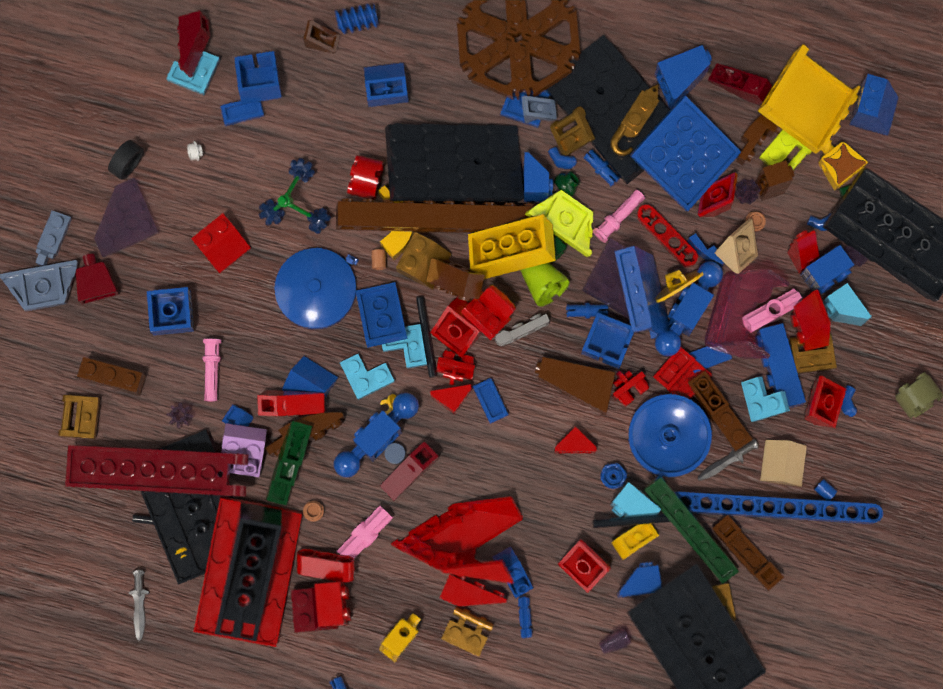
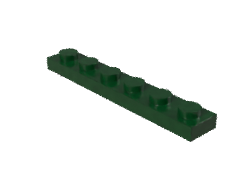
M661 475L644 487L646 493L722 584L739 572L735 564Z

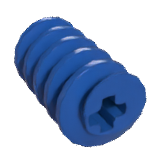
M366 4L365 10H363L361 5H358L357 12L353 7H350V12L347 13L344 8L342 9V15L335 10L339 30L341 29L343 34H346L347 28L354 33L355 26H357L359 31H362L363 25H365L367 30L370 29V23L375 28L378 27L374 4L373 8Z

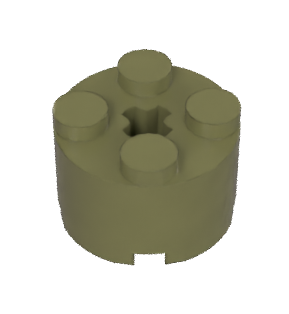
M926 372L920 374L912 385L907 383L902 386L895 395V400L910 420L932 408L935 399L939 402L943 398L942 391Z

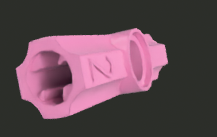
M792 289L743 316V325L746 330L752 333L792 311L793 307L802 301L800 293ZM769 307L776 310V315L769 311Z
M379 506L366 521H362L351 533L352 536L343 543L337 552L355 559L364 548H368L379 536L378 533L385 528L392 520V517Z

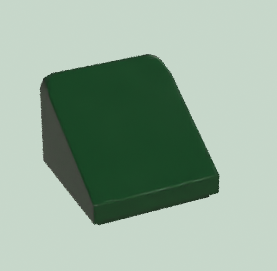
M556 236L554 247L555 259L557 260L566 252V246Z

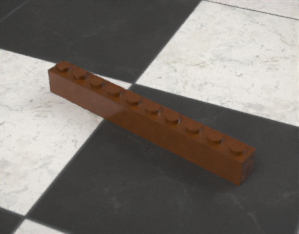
M344 198L338 201L336 205V230L474 233L527 219L529 217L525 213L535 207V204L527 203L523 204V206H515V203H504L503 206H499L493 202H486L483 205H475V202H464L461 205L455 204L453 201H445L443 204H435V201H423V203L402 201V203H394V201L389 199L382 200V202H374L373 199L353 202V199Z

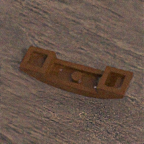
M728 515L712 528L729 551L768 592L784 578L771 562H768L741 532L742 530Z

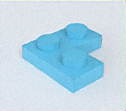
M203 51L195 72L190 78L180 70L178 62L174 61L166 79L171 83L205 95L220 58Z
M420 324L405 327L407 339L382 344L383 352L404 349L407 369L427 365Z
M359 354L340 362L358 400L395 382L386 363L367 372Z
M762 377L741 382L751 422L790 411L785 391L767 395Z

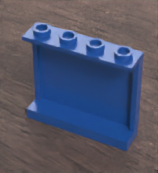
M635 246L614 251L632 332L637 333L649 330L651 339H654L658 334L670 329L664 301L657 303L655 299L661 292L654 256Z

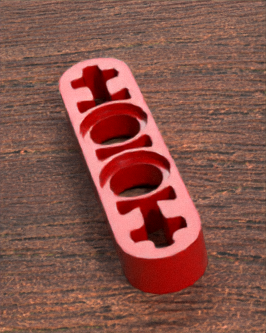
M642 205L637 211L638 221L682 266L687 268L694 266L698 260V254L693 247L652 206ZM642 211H650L651 213L649 216L652 220H654L655 217L657 218V220L653 222L652 226L648 225L651 222V220L648 217L642 218ZM663 224L666 227L665 233H656L655 225ZM672 238L678 239L680 246L675 249L671 248L668 243L669 240ZM683 246L686 247L684 252L687 255H693V262L689 260L687 262L684 261L685 255L682 252L680 255L677 254Z

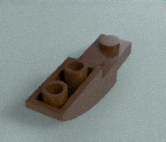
M764 115L758 117L740 140L746 146L736 162L742 166L746 161L750 163L756 154L753 150L757 144L761 146L767 137L766 135L772 138L774 133L779 134L782 129Z
M706 371L688 382L714 426L735 452L753 440L730 409L729 403Z
M329 412L310 415L295 422L312 426L309 440L312 441L314 439L318 441L326 435L325 432L330 428L334 430L343 424L342 420L345 417L342 413ZM290 423L279 429L283 437L265 448L271 457L274 455L276 457L279 456Z

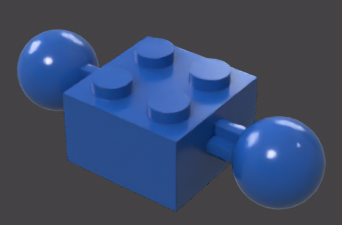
M708 261L699 266L697 273L703 272V276L698 279L697 285L692 283L690 288L688 286L684 288L678 299L680 304L675 303L668 315V318H670V329L658 334L655 339V348L661 355L673 356L680 350L681 339L679 336L681 333L688 337L690 336L714 295L707 290L709 287L717 286L723 278V270L716 262Z
M401 393L397 395L393 401V410L388 415L384 411L380 414L376 412L368 420L370 424L366 428L362 426L354 434L355 438L353 439L356 447L351 452L343 451L339 453L334 459V469L338 475L345 478L354 476L359 471L360 459L364 455L373 462L385 451L388 445L392 444L402 434L401 428L397 423L401 419L412 418L419 409V402L413 394Z

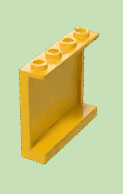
M801 45L792 54L758 112L817 154L822 149L826 150L831 144L832 140L830 138L840 129V121L844 120L849 114L850 110L848 108L857 100V92L860 86L855 87L853 90L807 57L806 54L809 48Z

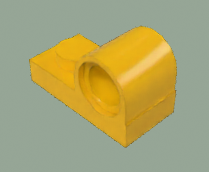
M640 524L615 539L611 544L622 560H624L658 537L659 534L652 524Z

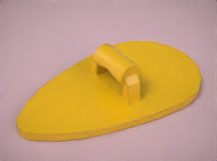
M678 270L666 274L667 286L656 296V302L664 301L702 277L703 272L697 273L696 270L683 275Z

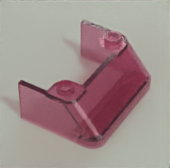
M770 269L741 271L739 274L728 272L725 274L719 285L705 335V345L713 350L743 359L769 358V353L758 347L752 339H747L749 331L743 325L742 317L754 311L757 303L767 301L771 297L774 287L789 286V282Z

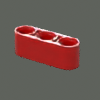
M301 549L297 551V573L337 582H351L354 580L355 559L341 554Z

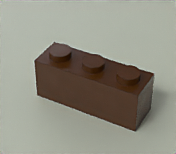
M786 160L762 168L755 181L761 201L785 194L793 180L792 177H794L793 168L791 165L788 166Z
M431 258L426 282L433 284L435 289L446 290V294L458 296L460 300L470 301L471 298H480L485 275L447 259Z
M85 357L82 358L77 377L83 381L138 396L141 395L146 378L141 372Z

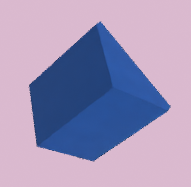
M303 356L290 370L282 391L323 392L326 398L338 377Z

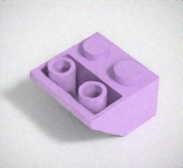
M225 424L221 453L249 455L248 465L230 464V473L254 477L260 476L266 429Z

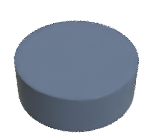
M392 443L385 449V458L389 463L399 464L405 459L406 453L402 445Z

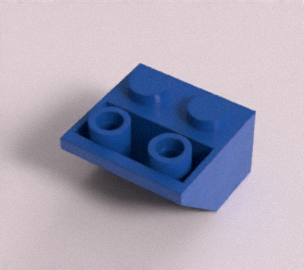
M404 63L364 67L368 107L408 102Z

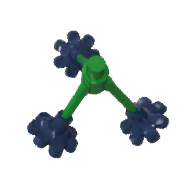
M299 158L298 161L292 160L290 163L292 168H289V174L294 175V180L284 195L278 198L277 203L274 204L273 200L269 199L266 201V204H260L259 209L263 212L259 213L260 219L266 218L265 224L268 226L273 221L278 225L285 214L280 208L290 207L307 216L310 222L309 229L319 234L321 233V228L325 229L327 227L325 221L331 219V216L326 214L327 209H316L314 213L307 212L296 206L291 197V192L298 181L302 179L304 183H307L310 177L315 175V171L310 170L313 165L311 162L304 164V159Z

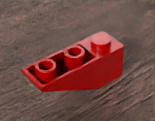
M805 230L798 234L797 238L790 244L791 247L787 252L798 273L803 272L807 266L819 259L816 232L814 230L809 233Z
M266 390L257 395L258 415L290 416L325 413V393Z
M449 575L440 595V599L458 607L504 604L507 602V599L504 598L505 594L494 589L492 593L484 590L485 585L475 581L473 584L465 581L466 577L460 575Z

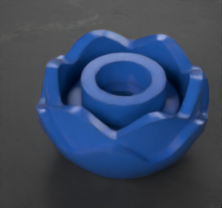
M618 463L607 464L601 472V481L610 489L622 487L627 478L626 471Z

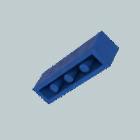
M784 324L759 329L757 336H755L757 347H761L763 353L761 355V362L763 367H767L769 375H766L769 387L773 388L774 393L785 391L789 408L803 405L806 401Z

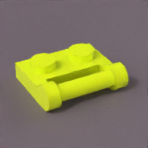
M782 130L759 159L768 166L782 162L797 146L801 150L788 164L794 170L807 154L810 155L812 151Z

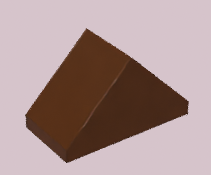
M308 20L303 40L306 48L335 54L340 34L312 20Z

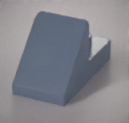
M522 96L525 123L534 120L554 121L557 119L555 100Z

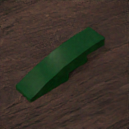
M291 421L265 500L287 505L291 487L294 486L299 466L302 465L312 426Z

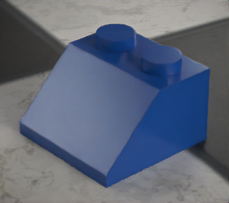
M525 152L524 202H542L552 195L553 179H549V172L529 152Z
M653 562L641 563L639 568L633 571L618 591L617 598L651 594L660 590L662 587L658 565L653 566Z

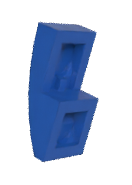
M696 233L689 237L687 242L699 256L707 262L712 261L721 267L724 266L725 263L715 254L717 251L715 246L707 250Z

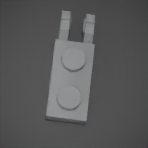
M537 314L530 318L531 322L525 325L519 323L513 326L510 332L501 331V333L495 336L496 344L499 347L508 345L548 326L550 320L547 314L543 316Z

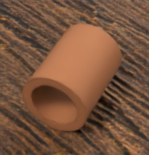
M383 249L372 250V269H386V251Z

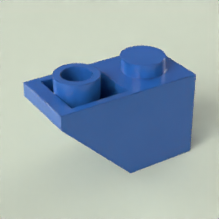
M511 547L493 556L494 561H503L513 578V584L507 583L515 599L533 589L530 580Z

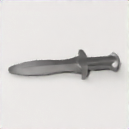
M753 439L737 452L732 449L728 456L706 468L698 476V480H705L716 475L731 463L737 461L743 463L742 456L753 449H758V442Z
M136 569L132 572L135 590L128 593L129 595L132 594L135 603L134 630L138 641L142 639L144 632L145 594H149V591L143 590V575L145 572L142 569Z

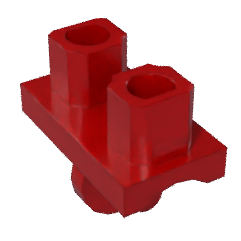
M445 350L442 357L438 358L436 372L444 373L443 377L450 379L449 385H454L455 380L463 382L464 378L473 379L474 357L464 355L462 361L459 362L454 360L455 353Z
M620 371L616 372L618 379L613 384L616 388L621 384L623 386L615 391L611 397L615 401L618 400L625 407L634 401V398L628 392L634 387L640 395L649 389L644 379L645 374L641 371L628 381L627 379L632 376L630 371H627L624 375Z

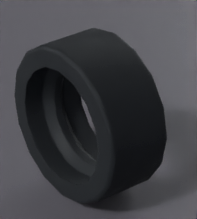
M127 140L113 155L108 171L119 179L124 180L140 163L144 149L132 140Z

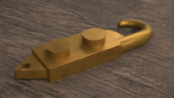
M658 85L646 91H641L613 135L610 143L613 152L617 155L626 156L633 151L632 147L625 151L620 150L618 142L622 136L628 138L638 136L660 101L658 100Z

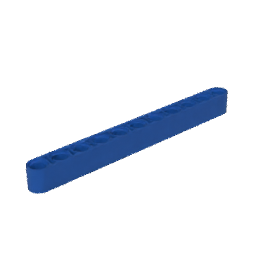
M674 491L679 498H688L690 501L688 509L691 513L857 524H874L883 517V510L879 505L868 503ZM701 499H708L711 502V507L709 509L702 508L700 505ZM722 500L731 502L732 507L730 510L722 508ZM743 501H749L752 504L750 512L743 510ZM765 502L772 504L773 511L771 513H766L763 510ZM788 503L793 506L794 511L792 514L785 513V504ZM806 505H811L814 508L812 516L805 513ZM827 506L834 508L835 515L833 517H829L826 514ZM848 507L855 510L856 515L854 518L847 516L846 511ZM869 509H873L876 512L877 516L874 520L870 519L867 515Z

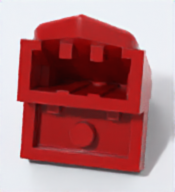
M490 285L484 292L481 291L479 299H473L461 313L491 341L511 320L510 316L516 310V307L502 291Z

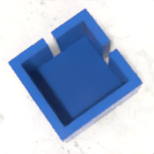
M274 51L256 54L259 68H255L252 55L234 57L238 91L242 104L282 98Z
M597 312L581 354L597 361L599 357L603 358L602 363L619 369L633 336L632 327Z

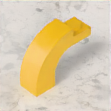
M384 185L378 190L379 195L383 200H390V191ZM391 231L380 241V244L390 257L395 260L405 251L414 232Z

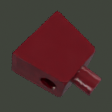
M95 254L84 255V267L76 269L78 302L84 305L119 295L107 265L104 262L97 263Z

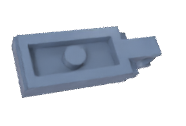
M53 210L51 211L36 249L38 257L35 263L39 266H46L49 258L54 259L55 255L57 256L72 221L71 217Z

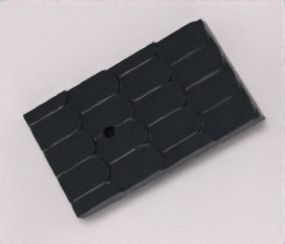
M602 35L580 53L579 61L575 59L569 61L575 64V69L572 70V73L546 91L567 116L573 113V110L577 107H582L585 110V118L595 137V140L590 143L627 185L644 170L629 156L630 154L620 156L614 153L610 142L641 91H646L650 88L624 59L622 54ZM660 100L638 136L634 138L622 136L618 142V148L625 151L632 147L634 151L669 112L666 105Z
M423 123L421 125L388 124L385 127L390 201H522L524 193L517 126L490 124L485 126Z
M861 169L823 228L847 246L853 247L870 261L877 263L902 283L909 285L926 299H930L933 302L938 301L943 294V219L869 169Z
M206 429L153 449L215 453ZM219 472L218 476L222 477L223 472ZM141 491L178 585L205 574L220 496L234 497ZM178 549H187L186 551L175 555Z
M697 564L627 612L676 689H743L766 673ZM706 657L712 658L711 664L706 663Z

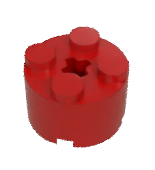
M356 155L350 172L352 178L348 185L347 194L376 200L384 161Z

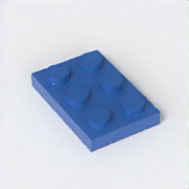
M395 282L356 291L367 348L407 339Z

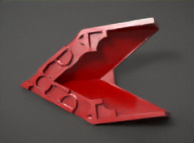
M512 496L455 503L449 506L448 511L439 517L437 515L433 516L408 532L409 536L401 541L397 539L391 545L443 573L513 584L514 580L502 560L480 562L475 559V553L477 548L520 522L523 516Z

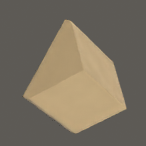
M748 219L733 232L715 252L737 274L758 257L752 219Z
M765 440L760 481L802 487L807 446L787 440Z

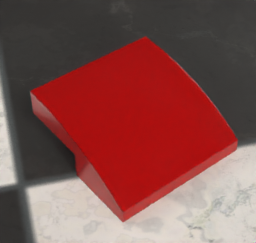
M681 347L675 355L667 360L653 378L671 394L680 395L691 400L695 394L688 382L706 371L710 378L712 374Z

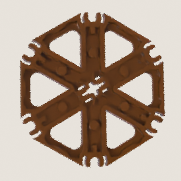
M473 0L465 5L466 8H463V14L468 17L466 19L459 17V23L457 22L459 59L463 72L472 70L467 75L472 83L514 100L513 93L515 92L516 99L520 100V93L525 92L527 96L531 97L530 91L532 90L533 97H536L571 74L572 70L575 69V64L569 61L571 59L579 61L580 45L575 7L565 8L569 0H551V4L528 20L525 0H505L507 22L480 11L481 5L489 0ZM564 21H567L570 25L571 42L568 45L564 46L542 37ZM468 31H472L495 42L477 54L471 55L467 52L466 34ZM519 35H521L523 41L519 40L518 43L515 42L514 37L518 38ZM530 56L557 66L556 71L539 82L534 81L531 74ZM510 58L511 82L509 84L503 85L485 76L487 72Z

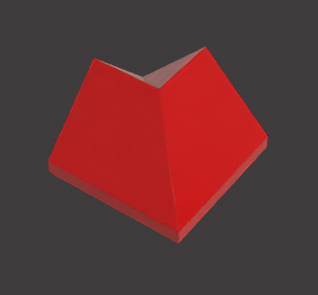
M736 172L715 181L701 196L697 214L699 217H715L731 209L738 176Z

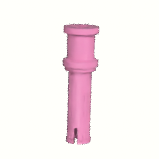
M635 190L612 215L606 216L604 218L605 221L598 228L593 229L594 235L600 241L606 243L608 241L607 238L614 231L619 230L622 221L645 199L644 195L639 190Z
M203 339L205 344V356L202 358L203 362H205L204 401L215 402L217 401L218 363L221 361L219 356L221 340Z

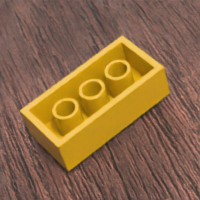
M544 214L468 234L470 269L484 274V279L556 261L553 224Z

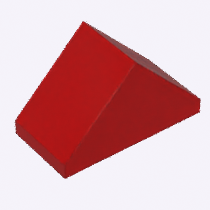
M471 384L430 391V395L433 400L455 415L471 393Z
M575 427L555 447L554 454H595L597 447Z

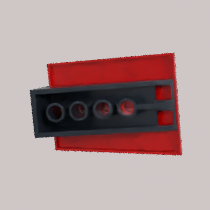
M220 496L194 632L272 647L277 646L302 517L301 511Z

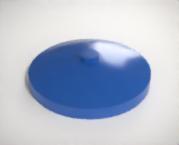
M310 248L295 253L281 266L275 281V297L281 311L291 322L307 329H324L337 324L350 312L356 298V280L351 267L341 256L327 249Z
M674 394L659 395L642 404L635 412L628 430L629 446L636 461L648 472L669 478L683 476L695 470L706 458L712 440L711 426L704 411L692 400Z

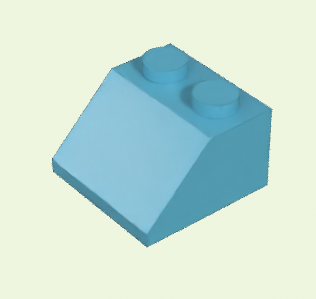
M848 283L823 301L827 315L832 321L862 326L872 317Z
M629 482L610 505L613 507L611 511L619 518L622 516L657 515L661 510Z

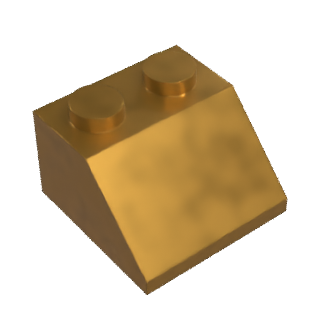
M414 232L396 266V270L398 273L433 290L434 285L426 282L431 258L449 260L452 254L433 240Z

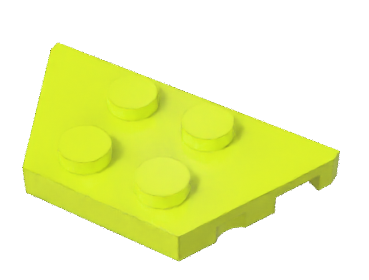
M560 190L525 213L529 218L544 214L553 224V234L584 256H591L590 238H592L593 232L591 227L593 212L564 191Z

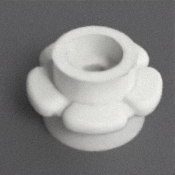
M193 141V144L187 145L189 159L199 161V157L203 156L201 145H197L195 141Z

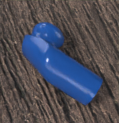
M553 147L548 151L555 166L558 168L571 169L577 164L575 157L562 156L557 147Z
M832 213L823 219L810 216L807 225L820 231H827L823 226Z
M847 385L841 410L845 415L853 417L857 413V408L854 407L851 399L856 389Z

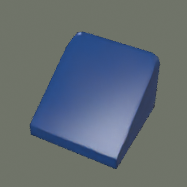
M232 404L222 422L248 427L253 420V416Z

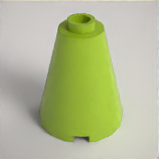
M550 263L520 270L534 302L539 307L552 303V297L556 294L560 297L570 284L568 278Z

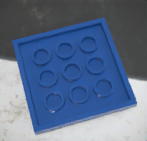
M683 96L629 156L685 211H689L738 157L741 151L687 96Z

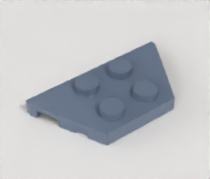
M77 260L3 273L0 274V278L26 312L59 306L67 303L79 263Z

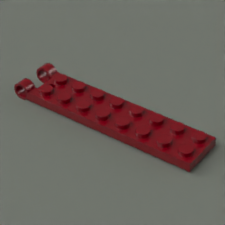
M68 445L65 487L246 497L247 486L229 485L230 464L248 465L249 455ZM220 471L223 472V476H222V477H219V476H218V473H219Z

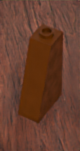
M542 357L541 362L537 361L535 374H539V381L596 412L606 415L615 372Z

